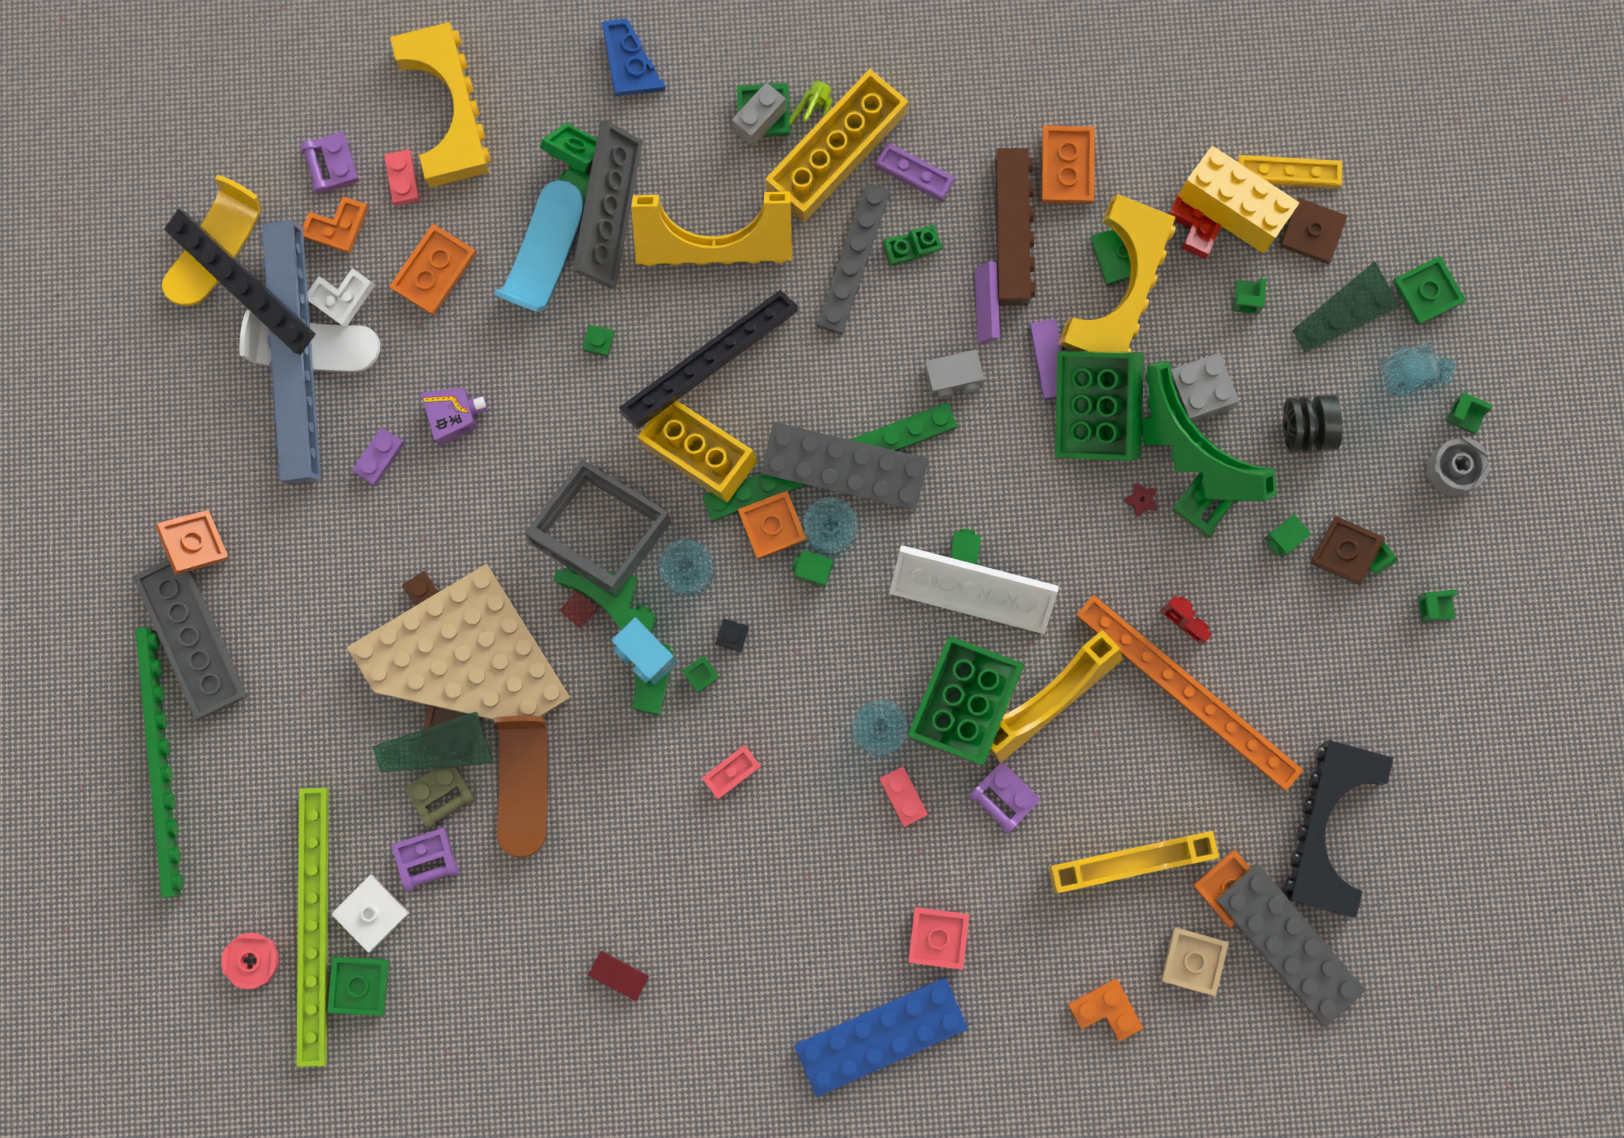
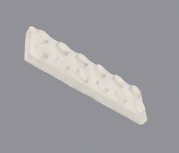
M901 545L889 594L1045 634L1059 586Z

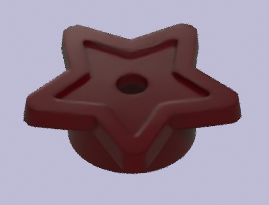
M1135 483L1133 494L1125 498L1124 502L1130 504L1135 509L1137 517H1140L1146 510L1156 511L1158 506L1153 500L1156 488L1144 489L1140 484ZM1141 497H1143V498L1145 499L1144 502H1141V501H1140V498H1141Z

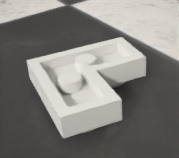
M353 268L338 289L318 276L308 291V301L339 324L347 327L376 284Z

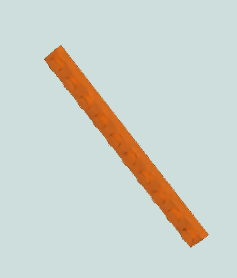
M1092 595L1075 615L1096 634L1103 630L1120 647L1124 658L1283 791H1287L1303 772L1300 766L1095 595Z

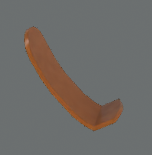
M543 716L494 717V724L498 728L499 739L498 843L503 851L512 857H529L540 850L545 843L547 835V723Z

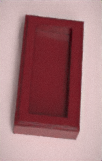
M602 950L588 976L635 1001L638 1000L650 977Z

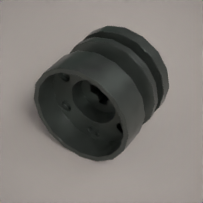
M1334 394L1317 395L1313 398L1312 404L1306 396L1300 397L1299 400L1295 397H1289L1285 400L1283 433L1287 449L1290 453H1299L1301 450L1303 452H1310L1313 443L1318 451L1339 449L1343 432L1342 413L1339 401Z

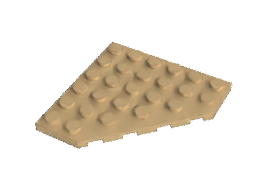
M487 564L347 647L372 690L378 695L480 716L490 720H494V717L544 716L571 699Z

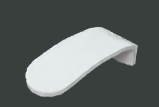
M246 310L241 326L240 356L252 363L269 366L272 360L271 349L268 345L269 328L250 310ZM310 323V329L316 333L311 340L314 371L361 372L370 368L378 359L380 340L378 335L369 327L356 325L344 327L342 325Z

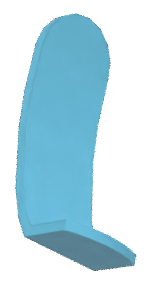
M557 180L550 182L542 189L513 268L503 288L495 289L494 295L536 312L544 311L559 280L584 211L583 196L575 185L567 181Z

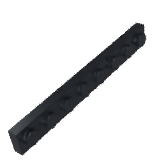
M178 209L164 230L294 353L301 355L316 333L185 211Z
M779 290L619 407L620 413L638 430L798 312V305L783 291Z

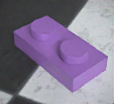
M380 428L352 472L376 487L405 443L385 429Z

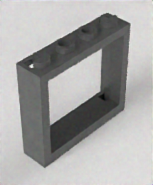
M581 460L526 530L525 535L530 545L616 597L671 524L668 510L663 508L661 503H653L640 490L628 488L617 476H608L597 464L594 466ZM586 481L654 521V524L614 576L546 534Z

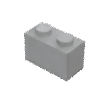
M766 82L732 119L733 131L753 147L787 111L786 98Z
M977 349L925 361L924 369L931 397L938 396L939 399H945L953 396L954 392L964 390V393H971L979 390L980 386H983L984 376Z

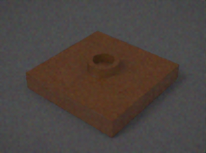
M1298 198L1299 205L1290 217L1280 247L1329 265L1348 215Z
M1335 516L1316 550L1311 564L1361 586L1385 542V537Z

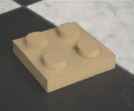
M1173 927L1160 981L1216 996L1229 942Z

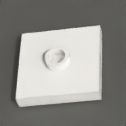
M370 875L332 913V916L368 953H371L410 912L374 875Z

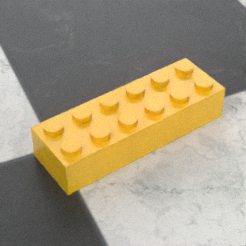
M869 69L765 179L766 190L768 192H790L791 212L805 223L908 112V100Z

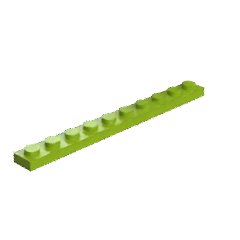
M299 788L297 1067L327 1065L329 788Z

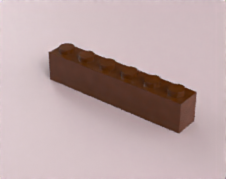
M997 148L995 155L996 262L999 306H1028L1031 297H1035V282L1030 281V272L1035 270V257H1030V247H1034V232H1030L1029 223L1034 221V207H1029V198H1033L1034 191L1033 182H1029V173L1033 172V157H1028V148Z

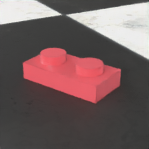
M410 149L384 154L393 204L398 206L420 201Z
M744 745L704 775L702 779L719 800L761 768V766Z
M904 766L879 778L903 827L928 815Z

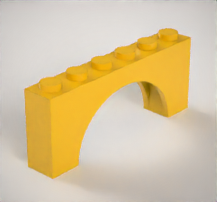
M450 22L390 37L395 60L401 71L421 70L428 72L445 83L452 93L454 114L448 133L436 147L419 155L424 178L429 187L432 188L490 173L488 163H492L488 147L483 148L482 140L486 139L482 124H477L476 116L480 115L476 100H471L470 93L474 92L470 77H465L464 69H468L464 53L460 54L458 46L462 45L459 31H453Z
M764 192L761 210L750 224L737 232L714 237L693 234L677 226L665 213L659 195H633L631 210L636 264H643L645 266L667 263L673 266L683 263L705 265L709 262H721L722 264L747 262L756 264L761 261L783 263L792 260L790 192Z
M1119 194L1110 199L1102 223L1113 229L1127 248L1131 267L1128 288L1121 302L1107 316L1094 320H1083L1074 317L1067 320L1058 343L1059 346L1072 351L1131 352L1129 345L1131 339L1135 338L1139 332L1140 324L1138 320L1140 314H1144L1149 304V299H1147L1149 289L1152 290L1158 279V275L1155 274L1157 267L1163 263L1167 251L1164 250L1166 242L1171 240L1175 232V226L1173 225L1174 216Z

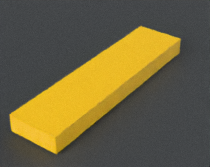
M1239 155L1237 157L1238 163L1272 185L1340 189L1342 186V161Z

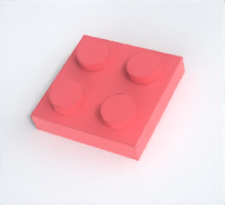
M914 907L908 963L963 970L970 914Z

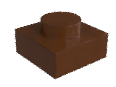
M425 571L402 585L415 606L439 592Z

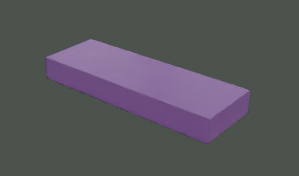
M888 142L875 162L876 168L943 202L955 181V177Z
M988 261L975 268L978 344L983 345L1000 338L997 262Z
M1052 319L1030 323V331L1043 400L1056 399L1057 351H1062V347L1058 345L1060 337L1057 321Z

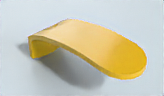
M217 175L215 181L219 192L201 227L236 258L251 234L262 207L258 196L226 177ZM184 250L163 278L162 289L166 298L172 303L180 306H193L206 299L219 281Z

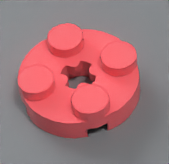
M245 933L236 937L226 946L221 959L224 974L232 981L233 985L242 989L258 988L270 982L279 965V954L275 942L259 933ZM250 953H253L254 958H257V963L253 964L252 969H249L248 964L244 963V958L249 957Z

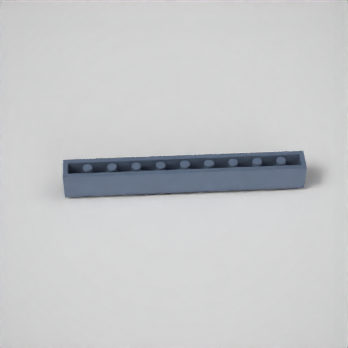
M293 220L262 224L263 233L260 240L264 248V259L262 261L263 270L266 274V284L264 286L310 328L303 226ZM269 329L268 345L271 349L272 359L269 367L273 375L271 394L275 402L273 421L277 430L275 447L279 459L277 474L281 482L291 485L321 481L311 342L303 353L299 355L294 353Z

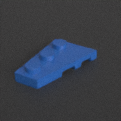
M629 20L602 21L603 36L615 97L665 91L666 86L664 82L659 78L651 59H648L644 52L642 43Z

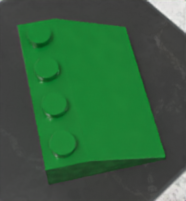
M1057 351L1055 457L1119 461L1141 459L1144 352Z
M948 636L907 736L914 742L984 766L1025 664Z

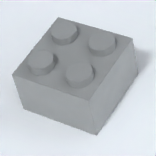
M1221 353L1171 369L1172 380L1178 398L1193 423L1231 410L1238 404L1239 399Z

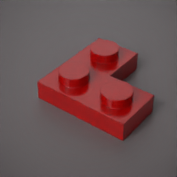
M1177 195L1169 215L1175 217L1174 221L1190 228L1182 249L1206 259L1221 224L1214 222L1200 210L1194 209Z
M1173 596L1161 608L1160 612L1200 645L1204 644L1212 635L1208 630L1209 626L1200 618H1193L1196 612L1192 610L1193 605L1187 599L1181 596L1180 598Z

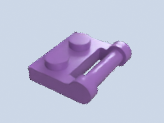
M343 131L314 141L307 140L300 143L301 152L305 154L313 179L312 188L314 193H325L360 181L346 135ZM321 150L331 177L327 180H323L315 152Z
M1003 762L999 763L968 795L973 802L976 800L1002 826L1001 829L1006 834L1041 800ZM988 787L1015 813L1011 819L983 793Z
M446 828L391 845L406 892L414 890L415 886L448 875L450 877L459 875L458 865L452 852ZM444 857L446 865L411 876L409 868Z

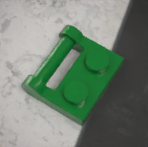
M1199 473L1171 510L1195 527L1203 536L1211 538L1215 533L1214 528L1234 503H1238V500H1222L1208 520L1204 522L1199 517L1213 499H1205V490L1202 487L1203 473Z

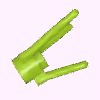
M814 81L811 89L806 90L803 99L789 117L790 126L807 102L809 106L803 117L804 122L808 121L814 108L821 109L822 106H824V117L829 112L833 101L829 97L832 91L831 87L826 83Z

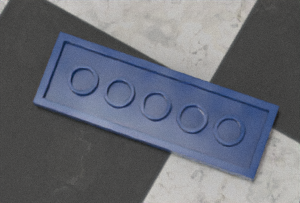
M944 977L798 1042L794 1046L815 1096L818 1097L967 1030L968 1027L947 979Z

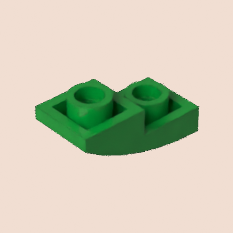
M935 225L912 229L908 234L887 238L882 242L890 267L931 255L943 249Z

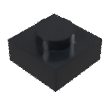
M723 618L716 645L742 653L749 626Z

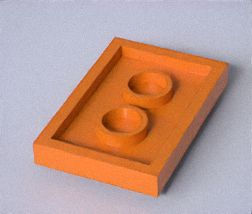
M1043 125L1041 203H1094L1095 127Z
M432 224L389 288L434 316L477 255V252L435 224Z

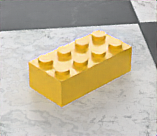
M1211 146L1178 194L1182 201L1194 209L1200 210L1205 216L1216 223L1218 222L1223 228L1265 254L1299 205L1298 201L1214 146Z
M679 401L674 402L651 419L637 437L645 449L726 503L758 462L752 449Z

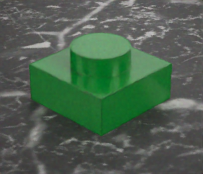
M588 325L582 348L583 352L609 358L615 335L614 330Z
M1385 542L1370 568L1375 576L1398 562L1397 557Z
M705 655L682 670L697 693L720 679Z

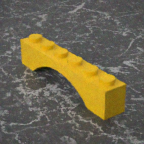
M1101 630L1081 647L1066 668L1043 690L1018 708L1004 715L990 753L999 763H1002L1123 660L1120 647Z
M1207 831L1048 866L1054 893H1062L1220 857L1213 831Z

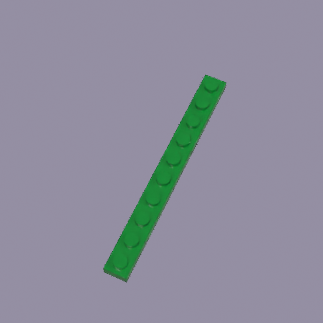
M947 402L850 440L899 451L957 429V423ZM758 474L745 479L727 503L713 493L706 494L702 498L710 519L714 522L738 513V509L785 491L790 493L808 485Z
M143 627L135 629L161 898L181 897L184 881L182 875L179 874L178 863L181 861V852L179 847H176L175 836L178 835V824L173 818V809L175 808L176 801L170 788V782L173 780V772L171 767L168 766L167 755L170 754V744L165 739V729L168 722L166 714L162 709L165 693L163 687L160 686L159 676L162 675V665L160 660L157 659V649H159L160 643L159 637L154 630Z

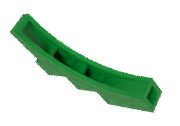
M1158 361L1147 366L1148 408L1151 415L1142 418L1144 445H1172L1171 459L1174 463V471L1203 473L1202 487L1205 490V499L1265 502L1276 496L1275 468L1255 466L1235 459L1218 449L1193 424L1178 398L1172 380L1170 362Z
M564 568L563 571L555 570L553 581L557 585L576 590L594 600L611 615L621 630L636 617L653 635L657 616L651 613L652 609L639 605L636 606V609H632L639 582L633 574L617 596L614 597L569 568ZM610 571V574L613 576L617 573ZM661 643L675 657V652L670 650L671 646ZM672 669L655 685L650 680L645 684L634 672L635 693L632 708L635 711L657 716L662 715Z

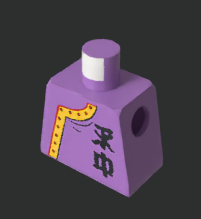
M464 388L421 393L433 438L439 446L475 430L477 423L474 415L488 411L484 396L470 399Z

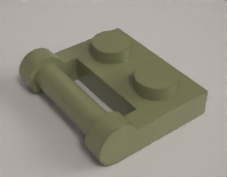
M452 759L404 788L428 829L436 826L437 821L464 804H471L476 801L474 794ZM459 788L461 792L459 796L430 813L427 808L428 806Z

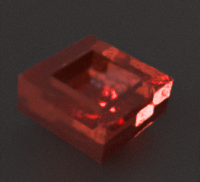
M576 591L559 611L581 629L598 609Z

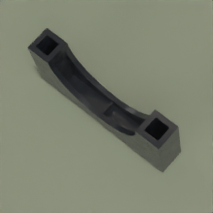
M1332 740L1325 741L1322 745L1318 746L1315 760L1318 761L1317 769L1312 772L1309 780V787H1312L1310 798L1307 797L1303 805V813L1306 814L1304 824L1299 825L1296 835L1299 845L1297 851H1293L1290 860V866L1293 867L1291 878L1287 877L1284 885V893L1287 894L1286 897L1289 901L1341 916L1357 918L1363 891L1350 886L1334 870L1326 850V826L1335 804L1349 790L1362 784H1388L1394 757Z

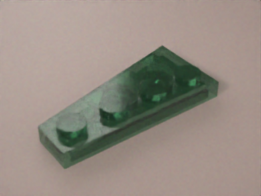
M1374 261L1296 326L1293 332L1303 351L1307 353L1398 309L1400 305Z
M477 711L372 746L381 773L494 764Z

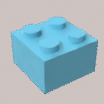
M636 617L612 639V642L616 645L613 651L626 664L631 661L635 665L632 670L645 684L649 680L654 685L657 684L678 663L675 657Z

